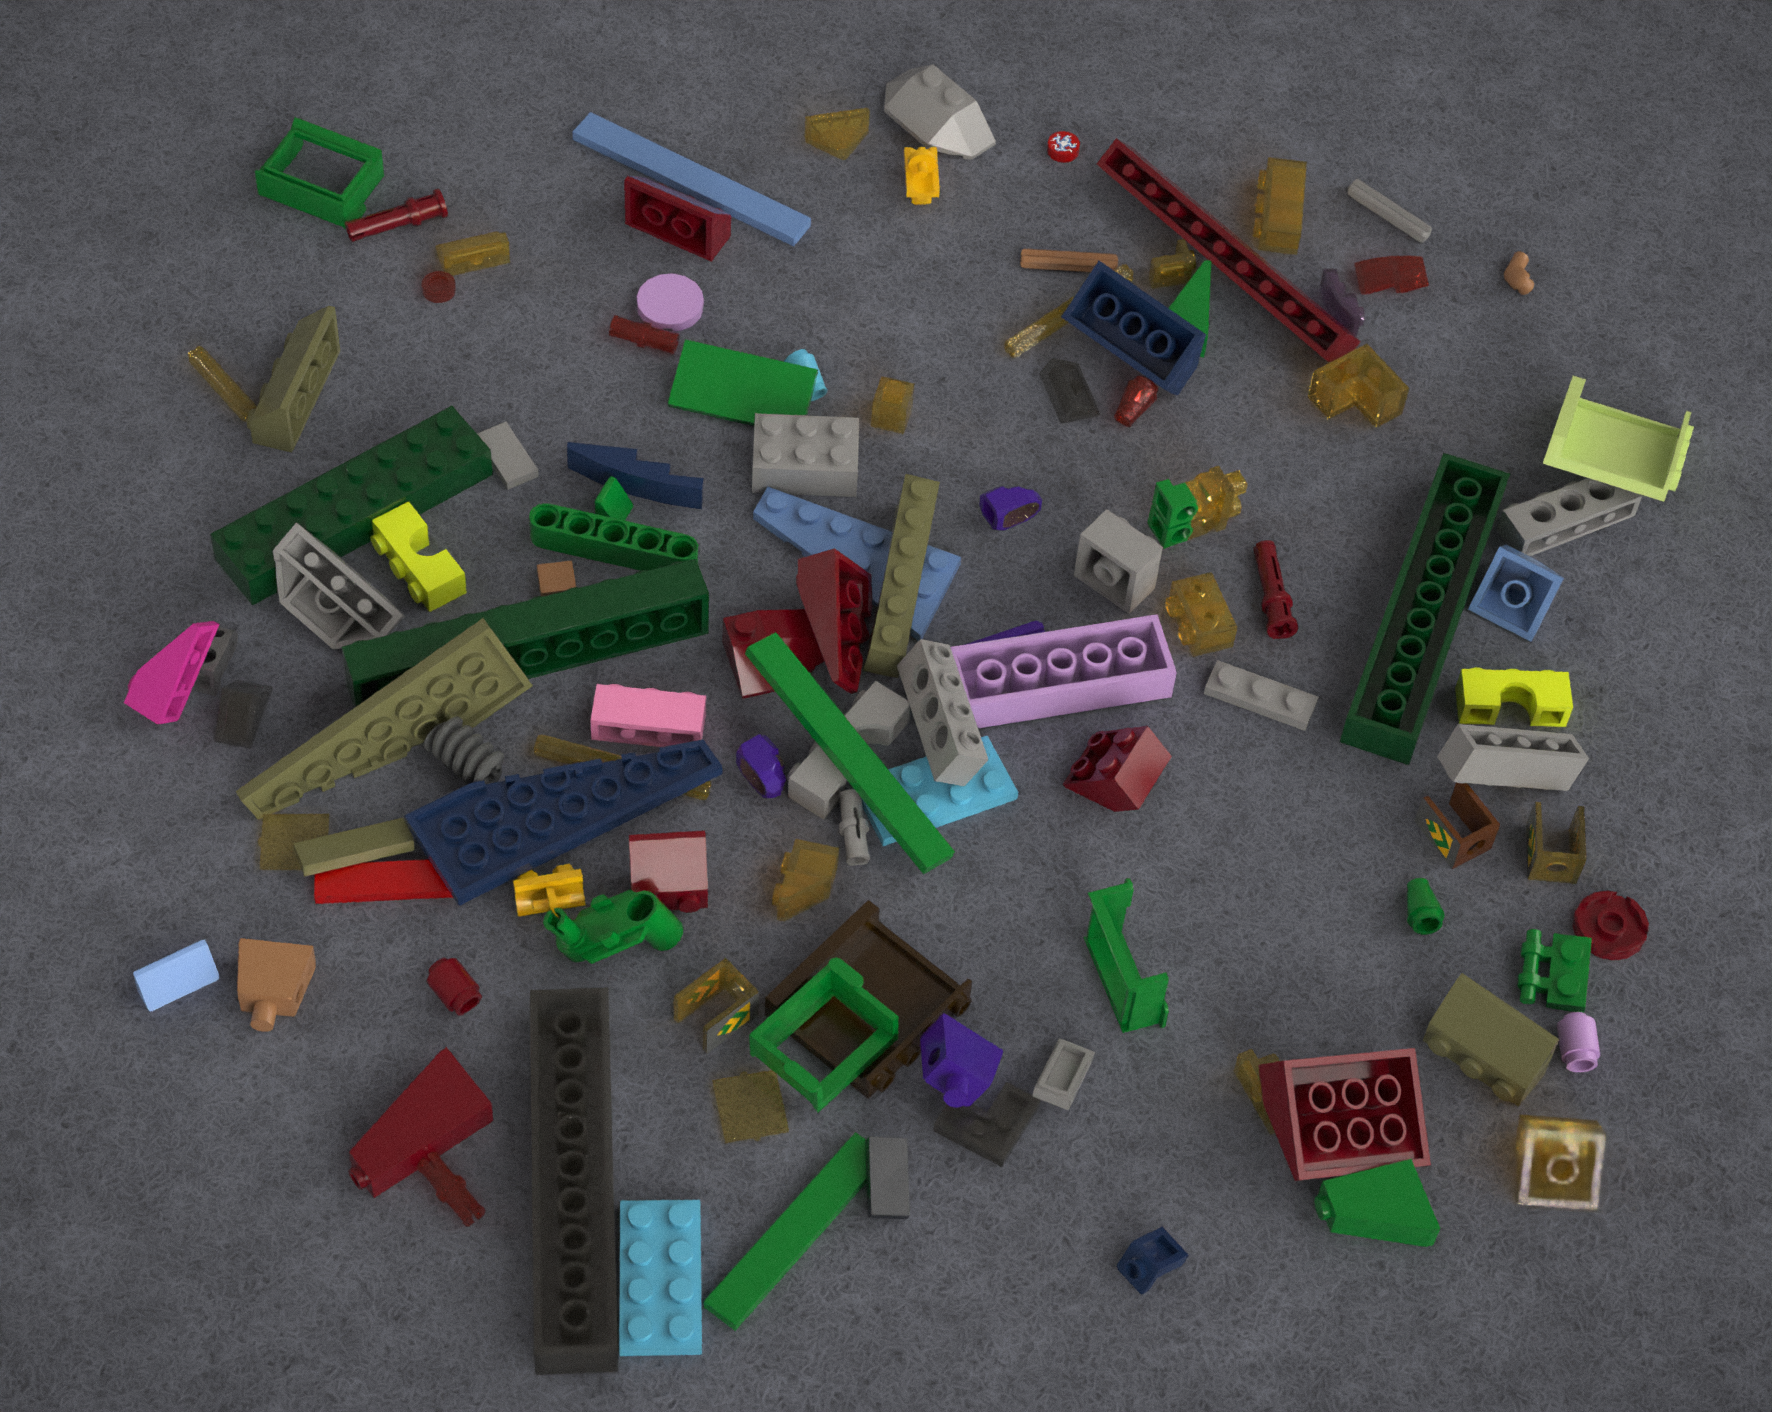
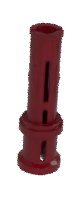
M437 188L433 190L432 194L420 198H406L404 204L379 211L359 219L346 221L345 226L351 242H355L403 225L411 224L417 227L424 220L437 216L445 218L448 217V211L440 189Z
M1270 540L1260 541L1256 543V547H1253L1264 592L1261 608L1268 618L1266 626L1267 635L1273 639L1289 638L1298 631V622L1293 618L1291 612L1293 600L1284 589L1275 543Z

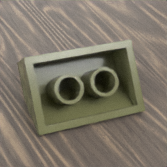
M1461 973L1429 1022L1423 1041L1428 1044L1431 1051L1436 1055L1446 1056L1459 1065L1465 1075L1472 1079H1479L1491 1087L1498 1098L1503 1101H1511L1519 1107L1544 1076L1559 1039Z

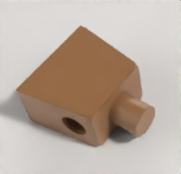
M240 938L237 994L241 1011L253 1012L250 1026L253 1029L268 1032L273 1030L276 1015L292 1017L296 1015L316 968L313 946Z

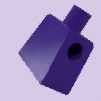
M945 1013L920 1037L923 1079L927 1084L944 1094L943 1099L947 1105L955 1108L971 1106L992 1084L1003 1055L1001 1048Z

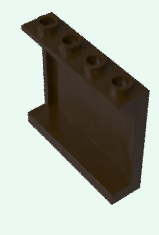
M869 900L765 997V1016L768 1018L820 972L832 958L842 959L862 975L864 979L862 987L899 1016L898 1040L850 1083L852 1087L867 1099L877 1090L881 1093L884 1092L892 1084L896 1076L895 1073L903 1065L909 1067L916 1061L921 1053V1035L943 1013L950 1017L954 1015L960 1017L972 1002L970 998L972 981L969 978L961 985L954 981L879 922L880 908ZM833 996L790 1036L830 1069L834 1070L877 1030Z

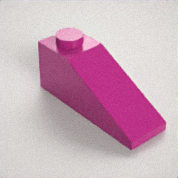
M215 621L193 623L137 670L136 674L129 681V691L124 703L156 724L178 721L220 624Z

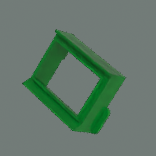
M294 117L291 130L260 170L256 169L255 171L258 195L346 229V221L359 219L364 215L367 207L363 203L384 177L382 150ZM303 140L365 163L341 195L283 173L304 145Z
M1130 878L1125 879L1123 884L1088 893L1092 909L1087 935L1083 937L1122 1033L1159 1024L1160 1028H1164L1169 1013L1167 1002L1164 999L1169 981L1167 973L1141 979L1122 934L1126 909L1131 906L1134 892Z
M832 958L820 972L749 1034L750 1055L752 1057L756 1056L808 1099L817 1113L898 1040L899 1016L862 987L864 983L862 975L840 958ZM834 996L877 1031L819 1083L813 1075L797 1062L788 1058L777 1047Z

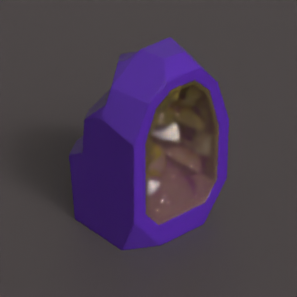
M1001 486L980 495L979 506L982 515L993 530H1007L1034 517L1041 510L1042 499L1033 489H1024L1019 486L1010 488Z
M758 734L740 745L736 752V764L742 775L759 795L767 799L781 795L783 786L787 781L783 773L785 765L779 755L778 748L767 736Z

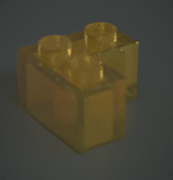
M1365 344L1315 370L1308 398L1328 419L1356 406L1377 428L1403 414L1410 388L1368 344Z

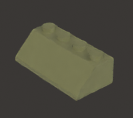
M328 305L300 319L293 333H288L285 339L284 352L281 358L277 357L274 361L271 379L269 383L263 384L259 403L256 409H251L248 415L247 428L251 430L252 443L290 453L293 452L340 353L335 307Z

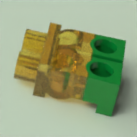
M1219 465L1210 468L1209 472L1198 474L1194 480L1175 486L1172 485L1169 479L1157 482L1147 524L1163 549L1207 534L1213 527L1216 532L1226 529L1228 518L1240 515L1242 505L1238 495L1246 493L1247 482L1239 470L1224 474Z

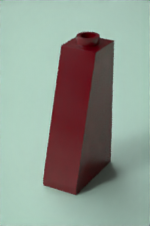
M447 1047L434 1057L349 1151L351 1168L348 1170L352 1181L359 1190L366 1187L373 1198L493 1121L492 1103Z

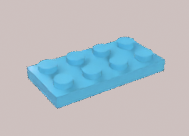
M988 736L981 737L989 760L965 786L934 781L927 756L888 769L935 828L1018 798V791ZM861 798L862 807L882 846L897 842Z
M700 1200L620 1201V1356L702 1355Z

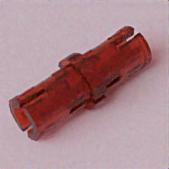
M614 315L610 324L612 330H609V336L637 343L639 348L645 349V346L674 355L679 345V341H677L680 339L679 333L653 327L651 322L644 321L642 324Z
M437 1152L427 1155L431 1160L430 1164L425 1158L421 1159L417 1165V1170L437 1190L436 1196L441 1203L447 1202L466 1227L475 1223L471 1218L473 1215L478 1220L484 1216L486 1209L466 1189V1181L460 1175H454Z

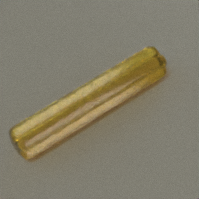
M197 346L194 350H190L188 357L191 365L242 421L247 422L251 409H256L257 406L203 347Z

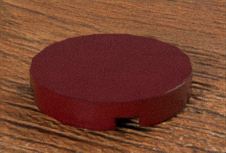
M1609 890L1594 892L1582 899L1574 913L1572 927L1575 936L1592 938L1591 953L1599 958L1614 961L1627 959L1638 953L1647 939L1649 922L1645 911L1635 900L1628 896L1625 899L1622 896L1616 895L1617 892Z

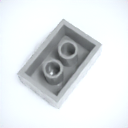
M755 413L752 493H764L767 487H771L792 495L856 497L859 418Z

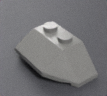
M931 64L909 69L886 83L884 112L927 149L937 147L938 152L963 156V159L972 160L996 145L994 136L977 101L935 65Z
M298 523L292 527L273 549L279 603L333 650L342 649V646L352 644L358 640H370L386 636L405 617L382 593Z

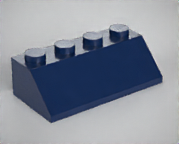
M1101 261L1097 262L1061 316L1161 388L1174 395H1178L1196 370L1206 337L1204 332Z

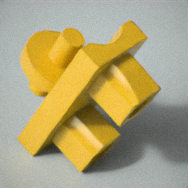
M904 147L906 197H911L912 203L915 205H929L932 197H939L940 193L937 147H930L928 149L919 147L917 150L911 147Z
M571 864L556 866L552 870L553 874L538 876L536 872L530 870L518 876L517 880H513L518 917L552 910L559 918L554 908L567 909L586 905L581 869L574 870Z

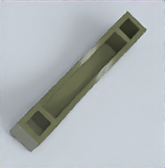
M905 474L897 501L890 548L863 671L898 678L900 675L897 665L906 656L940 484L938 481Z

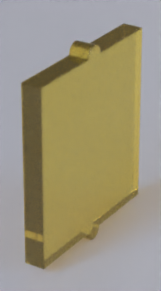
M263 814L262 837L258 839V845L261 847L260 870H301L294 854L293 843L329 835L330 815Z
M770 1070L752 1074L743 1071L740 1073V1076L712 1080L725 1143L747 1139L760 1141L761 1137L789 1132L779 1082L774 1071Z

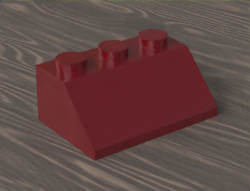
M627 176L625 178L626 225L711 262L731 237V214L648 178Z

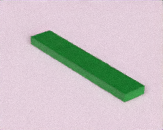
M856 1132L704 1300L705 1309L734 1331L737 1330L867 1183L866 1139Z

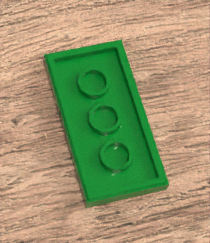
M685 339L668 406L751 426L755 424V413L807 416L818 376V369Z

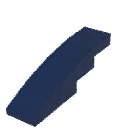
M568 442L567 444L568 468L599 484L605 485L608 478L612 476L617 479L626 494L669 505L702 509L704 478L670 475L669 463L640 461L637 459V449Z

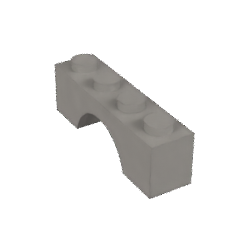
M875 681L867 691L862 690L853 701L852 708L844 716L867 744L889 746L910 722L911 708L908 700ZM816 741L809 751V756L802 764L796 763L787 776L788 797L823 820L839 803V793L846 790V778Z

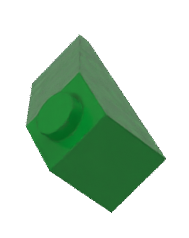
M1204 260L1169 307L1170 310L1206 334L1200 357L1205 356L1209 329L1211 261Z

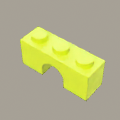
M410 502L372 520L374 535L371 536V542L374 549L379 555L385 554L388 557L392 572L396 578L405 579L408 583L409 593L416 603L422 602L428 611L431 612L467 593L465 572L447 549L432 556H422L416 553L429 546L428 526Z
M1475 667L1461 669L1455 687L1459 724L1495 725L1501 703L1508 701L1516 702L1527 710L1530 726L1566 727L1573 710L1569 672H1555L1553 670L1520 671L1518 669L1488 670Z

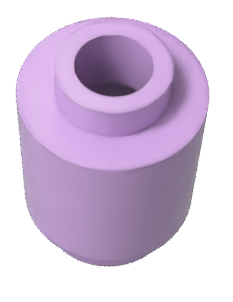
M1572 1012L1565 1015L1557 1023L1562 1061L1566 1063L1567 1069L1572 1072H1587L1596 1068L1598 1065L1597 1060L1600 1057V1049L1595 1020L1582 1012Z

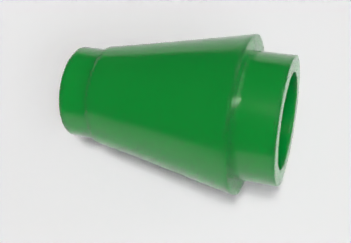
M1415 878L1407 884V922L1418 934L1428 935L1437 932L1443 925L1444 911L1428 880L1425 878Z

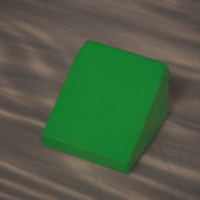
M611 476L595 499V514L626 520L633 508L632 501L617 479Z

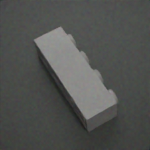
M1457 724L1437 756L1448 777L1453 782L1568 791L1589 760L1573 734Z

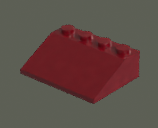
M1415 1048L1283 1060L1258 1065L1263 1105L1295 1181L1348 1175L1412 1159L1415 1167L1431 1165Z

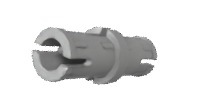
M855 789L844 790L839 793L838 800L842 822L839 824V832L841 836H844L846 863L850 866L865 865L870 860L866 833L869 831V824L864 819L862 800Z

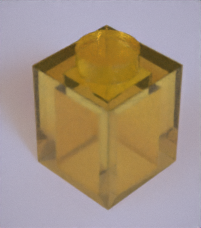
M881 376L873 399L871 427L904 434L913 408L915 384Z

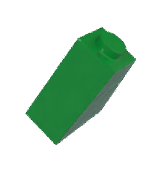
M1412 1159L1322 1181L1318 1196L1315 1197L1314 1202L1317 1215L1321 1221L1326 1220L1331 1233L1428 1247L1434 1245L1440 1231V1226Z

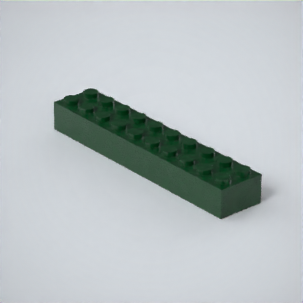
M1443 452L1348 712L1340 743L1406 765L1410 764L1500 507L1510 473Z
M693 559L685 562H675L669 566L653 570H642L633 575L617 579H606L600 583L580 588L573 587L564 592L548 596H537L524 602L500 605L495 609L475 614H464L459 618L439 623L431 622L422 627L406 631H395L386 636L370 640H358L352 644L342 646L348 692L353 707H357L374 693L400 677L404 672L420 663L482 618H484L528 679L709 634V591L697 560Z

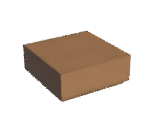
M572 561L537 565L541 596L564 592L567 589L576 587Z

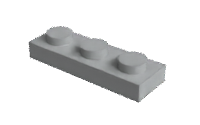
M1219 660L1216 661L1204 690L1205 695L1306 731L1319 698L1318 696Z

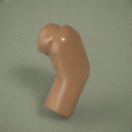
M1518 251L1513 255L1506 267L1504 279L1514 290L1517 289L1521 295H1526L1534 288V281L1530 279V274L1525 270L1529 257L1525 253Z

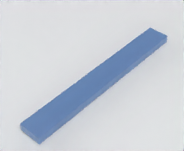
M590 112L572 132L574 141L686 195L692 196L698 201L715 208H720L724 212L731 214V217L791 246H795L811 226L810 217Z

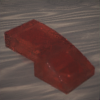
M1386 256L1354 263L1362 295L1395 287L1396 293H1405L1429 286L1424 260L1421 256Z

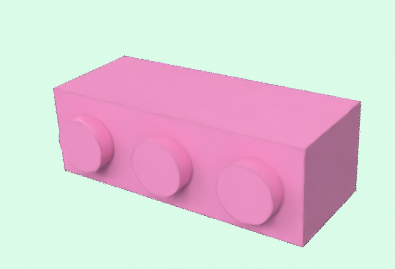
M597 684L590 719L591 740L656 747L702 740L706 718V695H697L692 692L660 691L655 688H630L619 684Z

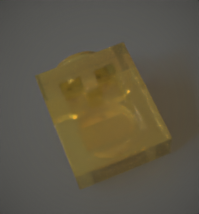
M1185 239L1177 240L1175 255H1164L1151 259L1148 280L1152 289L1186 284L1191 279L1192 270L1196 269V257L1194 251L1188 249Z

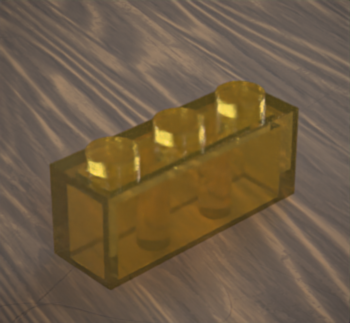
M1268 157L1266 169L1259 170L1257 189L1263 190L1262 194L1257 193L1255 213H1260L1261 216L1260 218L1255 217L1253 237L1259 238L1258 250L1297 255L1302 233L1307 162Z

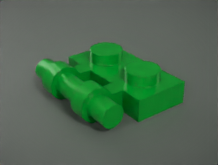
M1527 930L1526 942L1521 944L1520 954L1524 959L1523 972L1518 975L1517 987L1521 990L1520 1002L1523 1004H1534L1536 993L1547 994L1546 1008L1584 1013L1592 938L1554 933L1552 947L1541 944L1542 932L1540 930ZM1539 962L1550 963L1549 978L1538 975Z

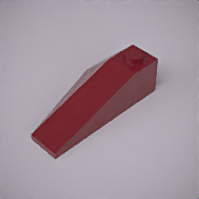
M834 548L798 559L796 584L832 682L850 694L858 692L863 657L859 650L860 643L867 641L868 631L865 627L863 628L864 619L871 616L873 607L872 576Z
M805 609L756 610L723 618L722 643L742 699L775 692L745 655L748 646L775 632L809 673L814 671L817 665L824 662ZM864 621L863 628L865 627V629L868 631L866 623ZM868 631L867 640L870 639L869 631Z

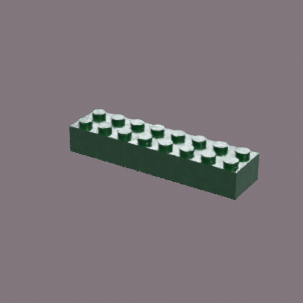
M450 406L211 533L214 558L253 606L278 592L273 549L296 523L341 558L371 542V536L374 535L373 519L407 502H410L420 515L492 476L491 449L457 410Z

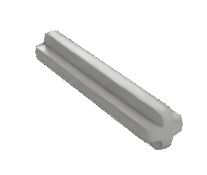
M1360 179L1354 180L1348 187V196L1419 243H1423L1429 238L1432 231L1430 225Z

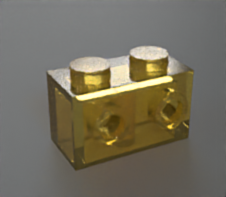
M1212 572L1172 581L1169 597H1166L1165 601L1166 609L1171 618H1176L1179 625L1178 633L1181 643L1184 646H1189L1193 657L1233 647L1238 627Z

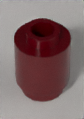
M441 958L429 968V976L426 983L449 1011H455L458 1016H461L480 1003L482 995L479 992V985L457 958Z

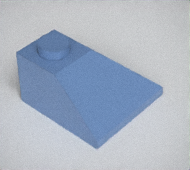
M1508 545L1500 546L1468 610L1531 642L1564 578L1540 561Z

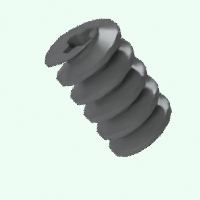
M459 716L438 724L431 730L424 741V748L428 752H432V755L437 760H441L448 769H453L454 774L459 778H463L467 785L483 780L485 784L495 783L502 774L501 765L505 755L501 751L494 752V746L490 742L483 744V736L479 733L473 735V728L470 725L463 726V720Z

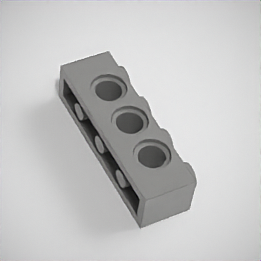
M1590 478L1579 482L1572 481L1558 490L1550 493H1540L1534 499L1521 504L1514 503L1509 505L1502 512L1497 531L1508 546L1528 556H1532L1634 517L1642 495Z
M920 639L897 665L934 781L965 786L989 759L950 645Z

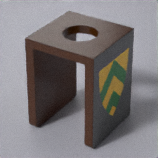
M1457 782L1449 805L1472 832L1470 835L1462 838L1429 796L1421 799L1415 818V823L1452 869L1491 850L1500 827V823L1467 783L1461 784ZM1479 841V843L1474 848L1469 850V848L1472 845Z

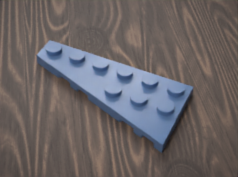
M767 487L753 511V519L782 541L791 543L802 552L804 557L834 548L871 574L872 604L877 607L892 532ZM927 545L910 631L911 636L917 641L922 639L961 564L960 556Z

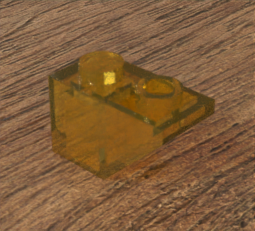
M795 839L792 852L785 851L781 865V874H785L783 884L776 883L774 888L772 905L778 906L777 920L786 921L830 898L838 869L839 848Z

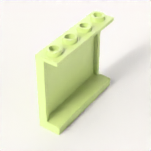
M1573 376L1543 464L1664 502L1668 490L1676 491L1680 480L1681 470L1694 426L1688 425L1691 412L1686 411L1681 427L1678 429L1580 398L1586 379Z

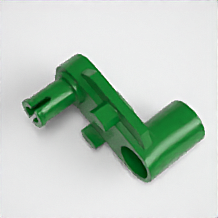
M627 890L611 898L602 894L593 898L591 907L581 910L574 920H571L561 908H554L555 913L560 918L550 910L543 919L544 927L556 936L558 950L570 961L577 963L587 961L593 964L642 943L644 939L656 950H670L677 945L683 935L681 921L650 891L634 892Z

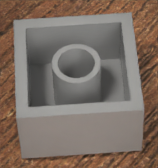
M1106 509L1080 534L1074 576L1130 614L1155 589L1163 547L1152 537L1145 536L1132 527L1127 520L1116 516Z

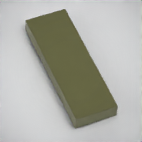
M404 818L293 843L294 854L304 876L415 850L414 839Z

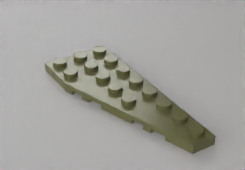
M482 618L235 792L257 819H261L300 802L299 798L303 797L304 793L320 787L324 792L336 787L334 780L348 774H352L355 779L406 757L407 752L412 747L425 741L427 735L434 727L453 717L459 716L463 720V726L470 725L474 728L533 685L484 618Z

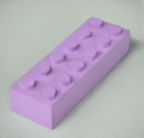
M1157 614L950 647L978 729L1172 697L1177 673Z

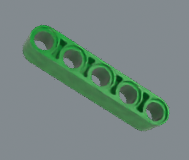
M548 503L536 505L529 514L531 541L535 546L542 549L639 571L653 570L669 566L675 562H685L696 559L698 563L697 541L687 534Z

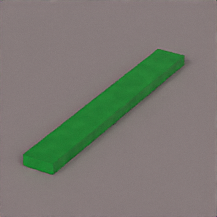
M775 632L748 646L745 652L748 659L923 875L951 859L955 853L953 848L780 636Z

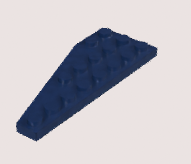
M704 739L660 747V752L636 756L635 752L622 754L621 759L602 762L601 759L543 769V774L522 778L519 777V774L505 776V781L490 784H485L484 780L473 782L404 815L405 823L458 906L716 778L723 774L722 765Z

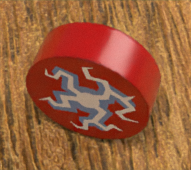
M1059 131L1049 137L1047 153L1050 158L1057 162L1067 163L1078 157L1080 141L1076 135L1066 131Z

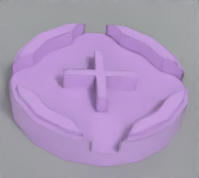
M673 273L657 275L648 279L640 287L637 294L638 315L645 324L655 330L664 331V328L672 329V332L682 331L693 326L701 318L704 299L702 290L696 282L686 276Z

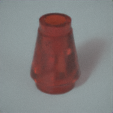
M1136 376L1134 380L1128 381L1117 411L1114 414L1115 420L1127 427H1131L1157 401L1158 387L1156 384L1144 376Z

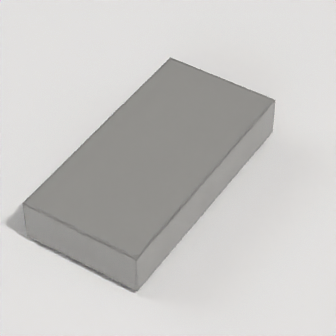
M507 422L477 433L491 449L492 467L507 490L539 477L538 468Z
M1059 1038L1034 1087L1032 1096L1069 1110L1091 1066L1095 1052Z

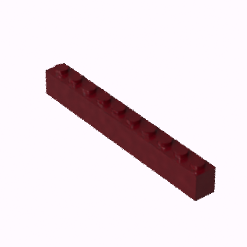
M1116 138L1096 165L1205 258L1211 261L1212 264L1326 361L1341 367L1361 341L1131 146Z

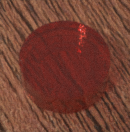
M444 271L431 272L422 280V293L431 302H447L456 293L455 279L451 274Z

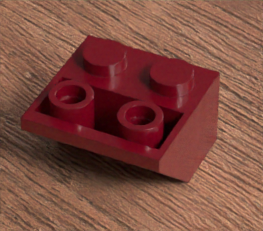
M1148 726L1099 731L1088 740V746L1081 757L1071 766V772L1064 781L1063 786L1114 812L1139 810L1172 756Z

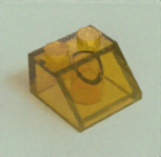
M1519 1114L1515 1146L1518 1204L1588 1210L1598 1209L1606 1133L1597 1120Z

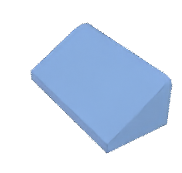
M205 939L133 972L137 991L149 1011L160 1008L219 979V973Z

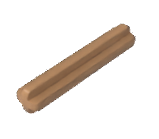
M1024 248L1020 255V266L1025 269L1091 272L1098 261H1101L1115 272L1118 269V256L1116 254Z

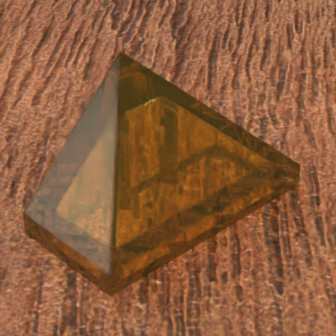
M869 108L806 116L805 142L841 160H846L868 135Z

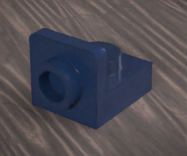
M1160 1227L1133 1240L1118 1262L1117 1269L1140 1294H1144L1150 1290L1158 1277L1182 1266L1189 1255L1163 1227Z

